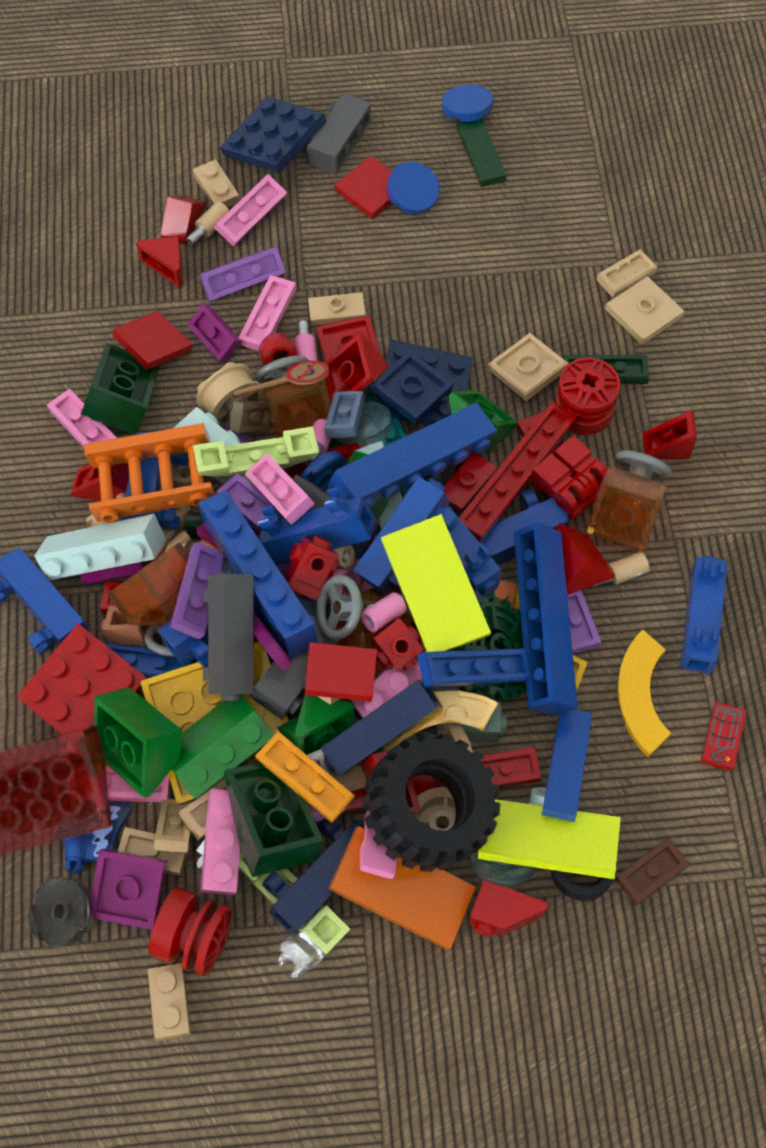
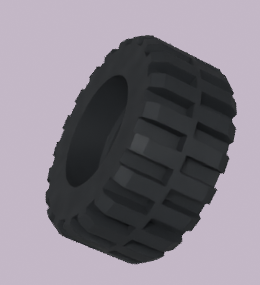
M422 733L417 738L411 736L404 739L375 765L371 771L372 775L367 779L364 787L368 794L363 798V809L369 810L370 813L365 818L368 829L374 828L376 832L373 840L377 846L383 843L388 848L386 852L388 857L392 860L398 857L402 858V866L410 869L420 865L421 871L431 872L436 868L444 870L460 863L486 844L488 841L487 837L494 832L497 825L493 819L500 815V803L495 802V798L500 795L498 785L492 784L491 778L494 776L490 766L484 767L481 763L483 756L478 751L470 752L467 749L469 744L461 739L456 743L452 742L451 735L441 733L434 739L433 733ZM412 775L431 776L439 780L449 790L456 808L455 822L451 829L440 831L429 828L413 815L406 799V784Z

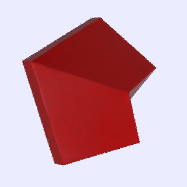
M358 333L325 362L329 368V374L325 381L330 403H332L334 392L362 391L389 367V364L364 334Z

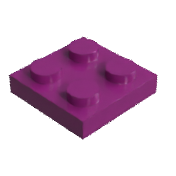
M104 848L100 849L88 917L153 930L159 914L168 860Z

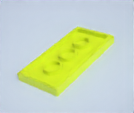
M442 514L381 537L382 544L426 652L451 651L491 635V631Z
M495 799V802L500 803V815L493 819L497 823L496 828L487 837L488 841L479 849L478 859L615 879L621 817L577 811L575 822L541 815L543 806Z

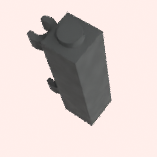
M208 575V589L203 590V603H208V668H203V681H208V694H221V701L241 700V694H254L253 575Z

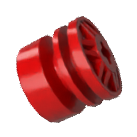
M591 357L576 359L567 364L561 372L555 403L577 415L576 422L569 430L572 433L580 435L597 434L606 429L613 420L621 383L615 369L601 359Z
M180 887L173 888L156 918L149 941L148 954L151 957L172 964L183 952V969L189 971L195 965V973L205 977L209 974L225 947L232 919V908L225 904L217 908L216 901L210 899L206 901L198 912L200 900L198 894Z

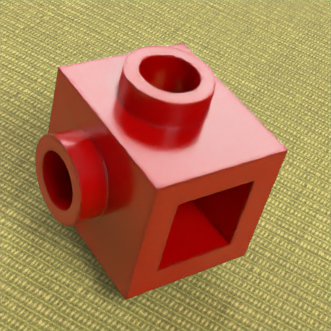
M314 535L313 540L303 536L301 542H296L290 552L289 560H291V563L287 569L290 575L297 580L322 589L327 577H332L338 565V559H336L338 554L331 548L332 543L317 535Z
M400 618L390 622L369 639L377 649L376 659L385 669L390 666L392 670L402 668L406 671L418 662L417 655L424 650L419 644L422 640L418 632L411 625L406 627ZM396 642L401 646L400 652L395 648Z

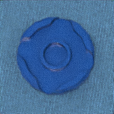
M469 84L454 87L447 91L442 98L443 113L450 119H453L454 116L462 122L482 119L493 108L492 93L487 88L479 85Z
M409 161L401 163L393 169L387 180V194L393 205L395 206L396 204L401 208V211L417 215L427 212L435 204L439 196V182L430 168L421 163Z
M329 451L312 461L301 477L327 492L329 489L327 485L335 470L344 467L348 460L338 451Z

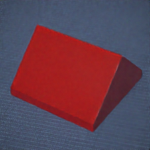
M561 523L556 526L555 529L560 531L562 536L567 595L614 578V572L587 534Z
M310 642L306 661L305 695L372 702L377 649Z

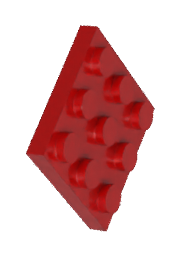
M78 623L16 697L89 756L90 751L93 749L94 696L126 687L131 688L139 695L143 690L140 681L148 678Z

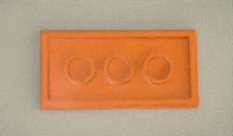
M357 826L328 889L446 950L451 949L476 887L438 868L431 872L421 871L420 865L413 869L402 866L403 859L400 857L397 858L393 879L360 871V847L364 840V828Z

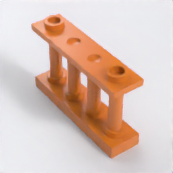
M204 423L84 444L85 456L93 469L98 468L101 501L89 503V509L96 521L110 523L123 517L191 505L199 507V502L215 495L216 493L211 482L204 483L203 476L198 475L193 445L210 443V437ZM188 452L192 485L174 488L170 456ZM157 457L161 491L144 494L140 462ZM128 463L131 496L113 499L111 467L117 464Z

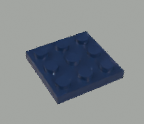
M266 97L244 119L242 124L229 135L228 139L220 146V149L224 156L280 173L327 120L323 112Z
M393 339L390 340L385 360L389 367L383 373L410 350L454 383L451 392L466 391L473 357ZM450 393L417 423L429 426L452 415L449 402ZM376 396L373 413L410 421L379 396Z

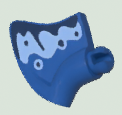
M121 801L94 805L73 814L58 827L56 836L65 844V869L68 873L79 874L83 871V864L97 862L100 849L113 850L116 836L132 812L131 803Z

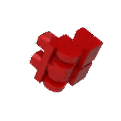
M573 435L555 450L554 455L551 453L532 469L530 485L538 491L543 490L551 498L553 497L557 505L567 513L568 520L571 521L609 489L610 483L608 481L611 477L607 467L601 461L595 459L591 455V451Z

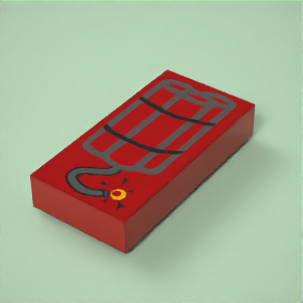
M715 701L700 763L730 772L733 771L747 710Z

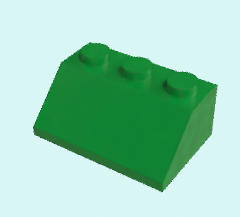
M129 687L94 696L93 753L144 798L151 796L180 759L181 743L183 741L182 729Z
M241 694V700L223 701L182 733L183 741L181 743L180 759L172 769L196 800L225 780V770L245 766L255 760L256 754L274 735Z

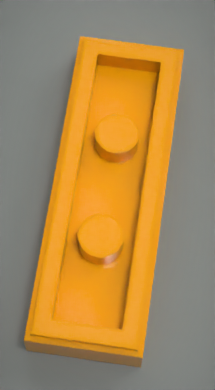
M279 731L256 754V759L331 823L338 818L355 797L353 793Z

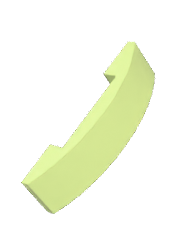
M313 426L283 431V437L236 445L224 446L223 441L193 445L198 475L213 477H232L237 473L245 476V473L266 453L282 469L319 456Z
M240 848L238 868L274 905L278 899L262 886L264 880L271 873L252 877ZM288 869L275 871L289 887L298 880ZM322 905L299 931L327 955L350 931V928L327 905Z

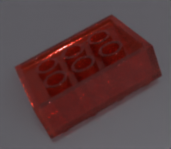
M96 725L0 750V855L112 826L105 756Z

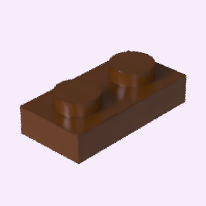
M667 838L618 874L615 880L637 906L688 868L690 863L672 841Z

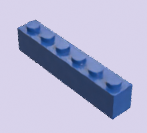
M474 403L335 470L327 487L329 489L341 487L346 500L362 496L368 507L371 508L376 501L382 498L385 501L389 500L406 486L410 489L418 477L422 479L428 475L434 477L444 471L447 465L451 463L458 465L466 460L469 454L484 452L491 446L490 440L497 432V429L479 405Z
M223 490L199 502L198 505L204 525L220 551L224 554L234 573L253 575V602L287 656L292 659L308 651L310 642L318 643L314 622L227 490Z
M536 522L514 531L523 648H525L532 678L526 681L528 709L554 716L578 709L562 536L560 531Z

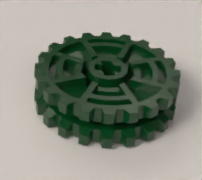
M484 597L485 601L479 605L491 635L451 651L523 648L520 610L518 608L511 609V603L507 600L500 603L499 597L489 599ZM526 682L466 685L460 686L459 690L476 693L496 702H501L506 698L511 699L525 693L527 687Z

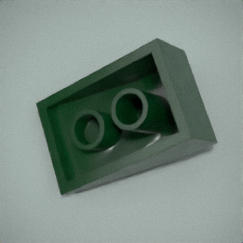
M106 342L81 415L87 416L93 421L103 422L116 427L120 431L136 435L149 403L159 365L146 370L127 350Z
M260 762L224 771L240 848L252 877L316 860L323 843V838L310 808L303 798Z

